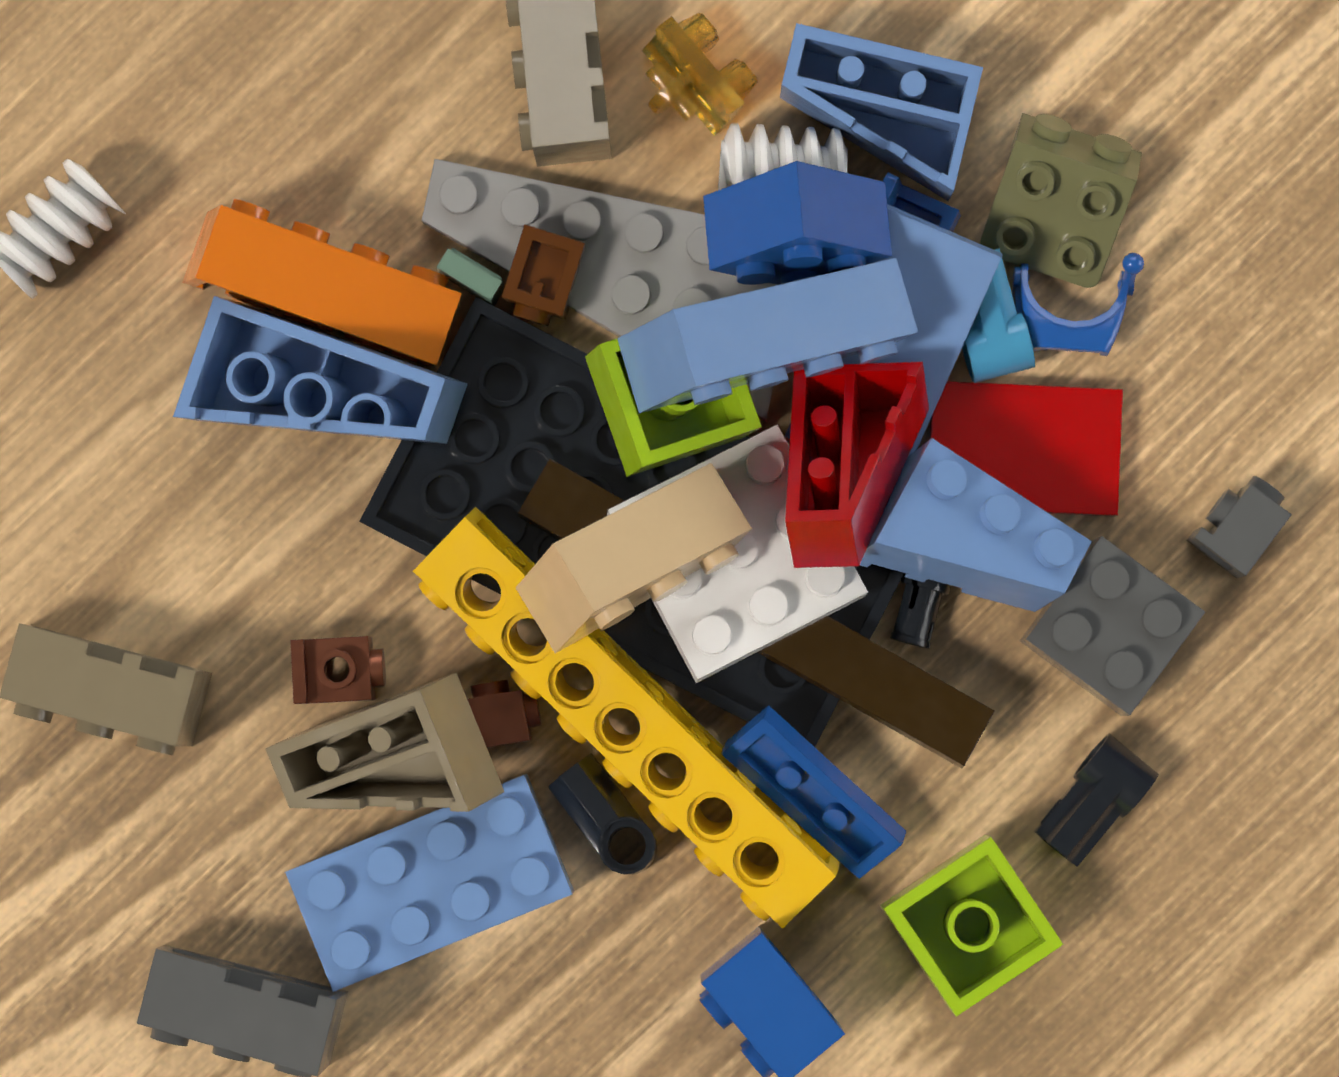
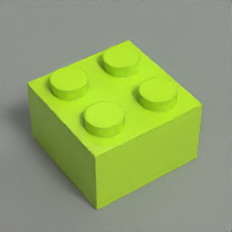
M614 339L601 343L585 356L627 477L742 439L762 427L747 384L731 388L733 394L711 402L694 405L693 399L639 413L618 340Z
M983 835L880 905L950 1011L956 1017L1064 945L992 837L988 835Z

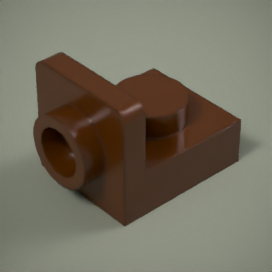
M524 224L502 294V298L505 301L516 304L512 315L544 326H549L552 316L566 320L569 311L568 303L586 244Z

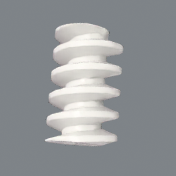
M731 123L724 140H721L718 190L795 161L847 173L848 147H845L840 129L833 128L825 145L820 146L815 128L807 127L798 145L794 143L789 126L782 125L774 143H769L764 125L757 124L749 142H746L743 139L739 124Z
M69 159L62 163L69 182L64 184L47 176L44 179V183L50 199L45 201L28 193L25 199L32 215L26 218L9 210L6 216L13 232L7 235L0 231V267L32 299L37 296V290L31 278L33 274L48 282L56 279L55 271L50 262L52 257L67 265H71L75 261L68 243L70 240L90 248L94 242L87 227L89 223L109 231L112 228V223L106 208L110 206L126 214L83 166Z

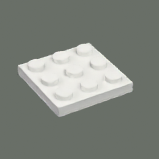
M778 424L608 509L607 512L608 516L712 463L752 527L749 533L735 546L739 556L733 561L708 575L700 568L685 577L687 583L679 590L660 601L653 602L696 683L864 598L868 593L854 566L794 568L785 523L790 446Z

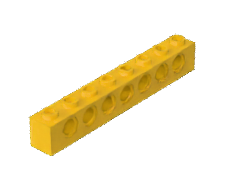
M475 507L413 570L422 580L418 584L422 593L438 608L447 610L450 607L468 625L465 627V632L479 649L489 655L496 651L514 669L511 672V677L527 695L534 699H539L542 696L560 713L557 716V721L570 737L581 744L588 740L605 757L602 761L603 766L619 784L626 788L634 785L651 801L648 808L656 820L671 832L675 833L680 829L697 846L694 849L695 855L710 872L718 877L725 873L743 890L740 893L742 901L753 914L763 921H767L771 917L783 929L837 876L840 862L721 754L724 747L604 630L598 628L556 654L548 641L541 646H532L525 643L518 634L517 623L521 619L534 618L516 590V586L535 564ZM480 573L492 576L500 586V600L487 602L478 598L472 589V576ZM571 663L585 666L593 676V687L588 690H577L569 686L563 676V666ZM616 708L630 710L638 718L640 730L634 734L619 733L610 724L609 711ZM661 753L677 755L685 764L686 774L674 779L663 776L655 767L654 757ZM707 798H719L729 805L732 811V818L721 823L710 821L702 814L700 802ZM755 842L766 843L776 851L778 861L771 866H758L749 860L745 848Z

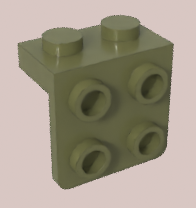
M1022 113L1014 136L1010 156L986 221L980 244L993 250L1000 248L1004 261L1021 266V263L1028 264V269L1082 287L1091 288L1096 286L1101 279L1137 183L1142 152L1133 150L1127 141L1114 135L1099 134L1094 137L1073 130L1067 121L1053 115L1039 114L1034 117Z

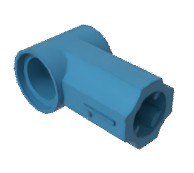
M1002 258L962 346L966 366L973 383L1035 367V356L1028 327L1022 313L1016 312Z

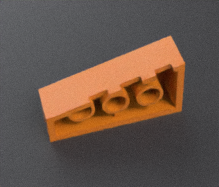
M234 199L231 208L220 205L207 212L182 283L204 290L206 283L225 289V294L232 297L234 301L273 311L275 307L286 311L284 316L295 322L327 332H333V329L345 333L344 338L423 366L437 365L462 294L446 288L449 277L413 265L410 274L387 266L390 257L388 254L361 244L354 243L351 252L327 244L330 233L305 223L294 221L291 230L269 223L267 220L270 211L242 200Z

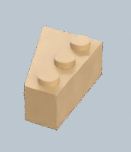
M709 463L553 543L516 586V590L556 654L598 628L604 630L620 622L634 612V607L649 598H652L653 602H657L668 597L687 583L685 577L700 568L708 575L724 567L739 556L735 546L749 533L752 527L713 464Z

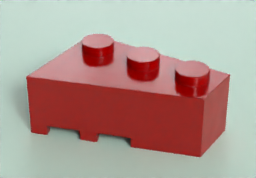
M923 362L843 364L844 367L813 377H806L804 369L794 371L785 517L794 568L850 567L860 565L929 411Z

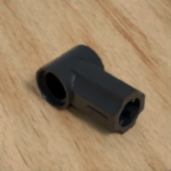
M1109 733L1081 763L1073 775V778L1076 779L1061 799L1054 804L1034 830V833L1074 866L1078 867L1119 816L1125 817L1140 802L1152 787L1159 774Z
M592 753L577 762L548 786L608 868L623 875H635L646 870L652 864L657 853V839L652 829L646 825ZM624 828L638 830L642 833L646 843V849L641 859L629 865L617 862L610 851L612 837L617 831Z

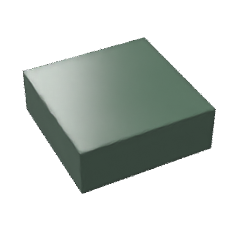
M454 248L451 250L447 249L436 267L439 273L449 277V281L493 306L496 305L505 288L500 276Z

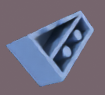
M796 23L782 81L780 98L831 130L833 128L840 129L844 138L949 202L955 189L983 67Z
M931 438L908 456L860 565L868 567L873 564L906 573L905 577L920 582H925L928 579L962 588L961 592L1036 612L1065 594L1092 541Z

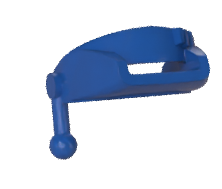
M1129 253L1124 257L1122 265L1125 271L1120 272L1116 301L1107 312L1091 320L1082 321L1058 318L1042 308L1033 297L1029 287L1028 264L1021 263L1020 267H1014L1012 297L1016 312L1022 313L1027 324L1033 351L1051 349L1100 353V356H1108L1123 320L1127 295L1133 296L1136 275L1144 268L1143 257L1137 253Z

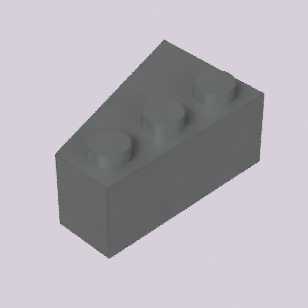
M163 945L156 948L137 1024L152 1028L150 1038L178 1046H188L189 1039L213 1046L212 1053L224 1058L249 1062L250 1057L275 1064V1070L300 1077H311L312 1075L318 1077L330 1065L348 991L339 989L333 992L330 986Z

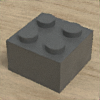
M1100 536L1091 542L1065 594L1044 606L1022 636L1020 642L1120 716H1130L1200 621L1205 611L1110 541Z

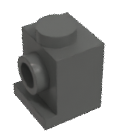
M1253 476L1249 483L1242 487L1237 494L1228 488L1214 504L1205 518L1213 524L1209 532L1201 527L1194 530L1186 541L1234 577H1244L1249 573L1292 514L1280 506L1285 498L1278 490L1261 478Z

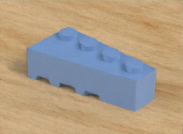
M897 258L676 308L617 338L638 412L642 413L693 399L694 405L711 402L733 394L731 388L749 384L751 391L768 388L788 381L787 373L804 369L806 377L825 374L844 367L842 358L857 354L861 364L878 361L897 354L898 350L895 343L918 333V329Z

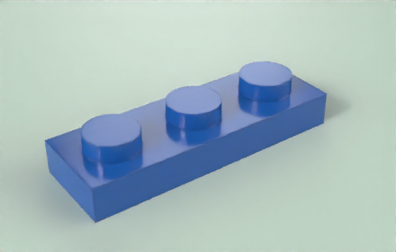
M769 705L726 741L721 754L858 879L903 844L906 830Z

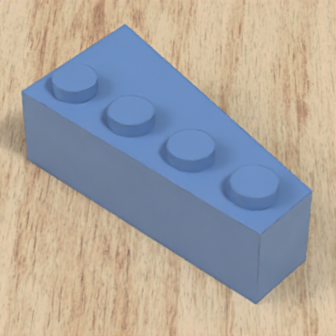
M214 296L173 417L204 422L447 444L467 383L244 303Z

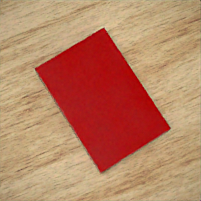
M947 381L931 417L930 439L933 438L1049 514L1118 516L1123 389Z

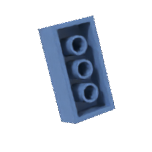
M527 774L502 783L504 793L469 812L450 811V808H441L285 872L333 992L574 893V888Z

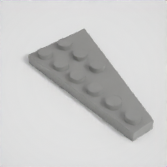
M434 159L422 216L423 224L510 272L524 224L585 243V252L568 306L618 337L676 308L777 285L773 283L744 285L738 283L737 277L734 275L710 271L704 214ZM747 384L758 417L766 422L773 386L751 391L749 384Z

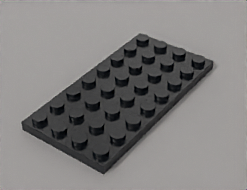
M475 297L436 372L467 383L447 444L401 440L359 522L427 557L460 521L477 507L536 564L551 545L559 540L519 518L518 512L549 459L554 460L626 501L750 439V437L746 436L742 439L627 477L585 359L587 353ZM873 564L868 567L854 566L868 591L867 595L829 615L832 619L869 640L904 574L900 571ZM483 573L472 576L473 581L501 595L500 586L492 576ZM651 598L634 607V612L620 622L604 629L631 658L649 672L747 722L751 721L769 705L814 747L839 701L833 695L757 652L696 683Z

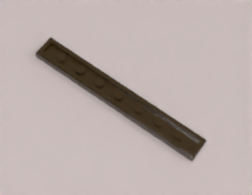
M549 459L520 508L518 517L554 538L561 540L606 517L608 509L624 502V500L554 460ZM829 616L757 652L961 769L968 761L995 710Z

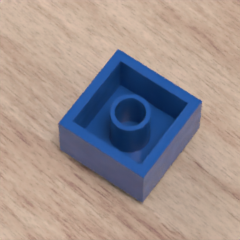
M795 161L703 196L709 270L734 275L740 284L758 285L773 283L780 285L871 264L892 256L885 182Z
M759 926L700 975L701 984L705 987V990L699 994L701 997L699 1000L723 1029L734 1022L747 1038L740 1044L742 1047L741 1051L762 1077H770L774 1072L778 1077L796 1076L845 1035L839 1022Z

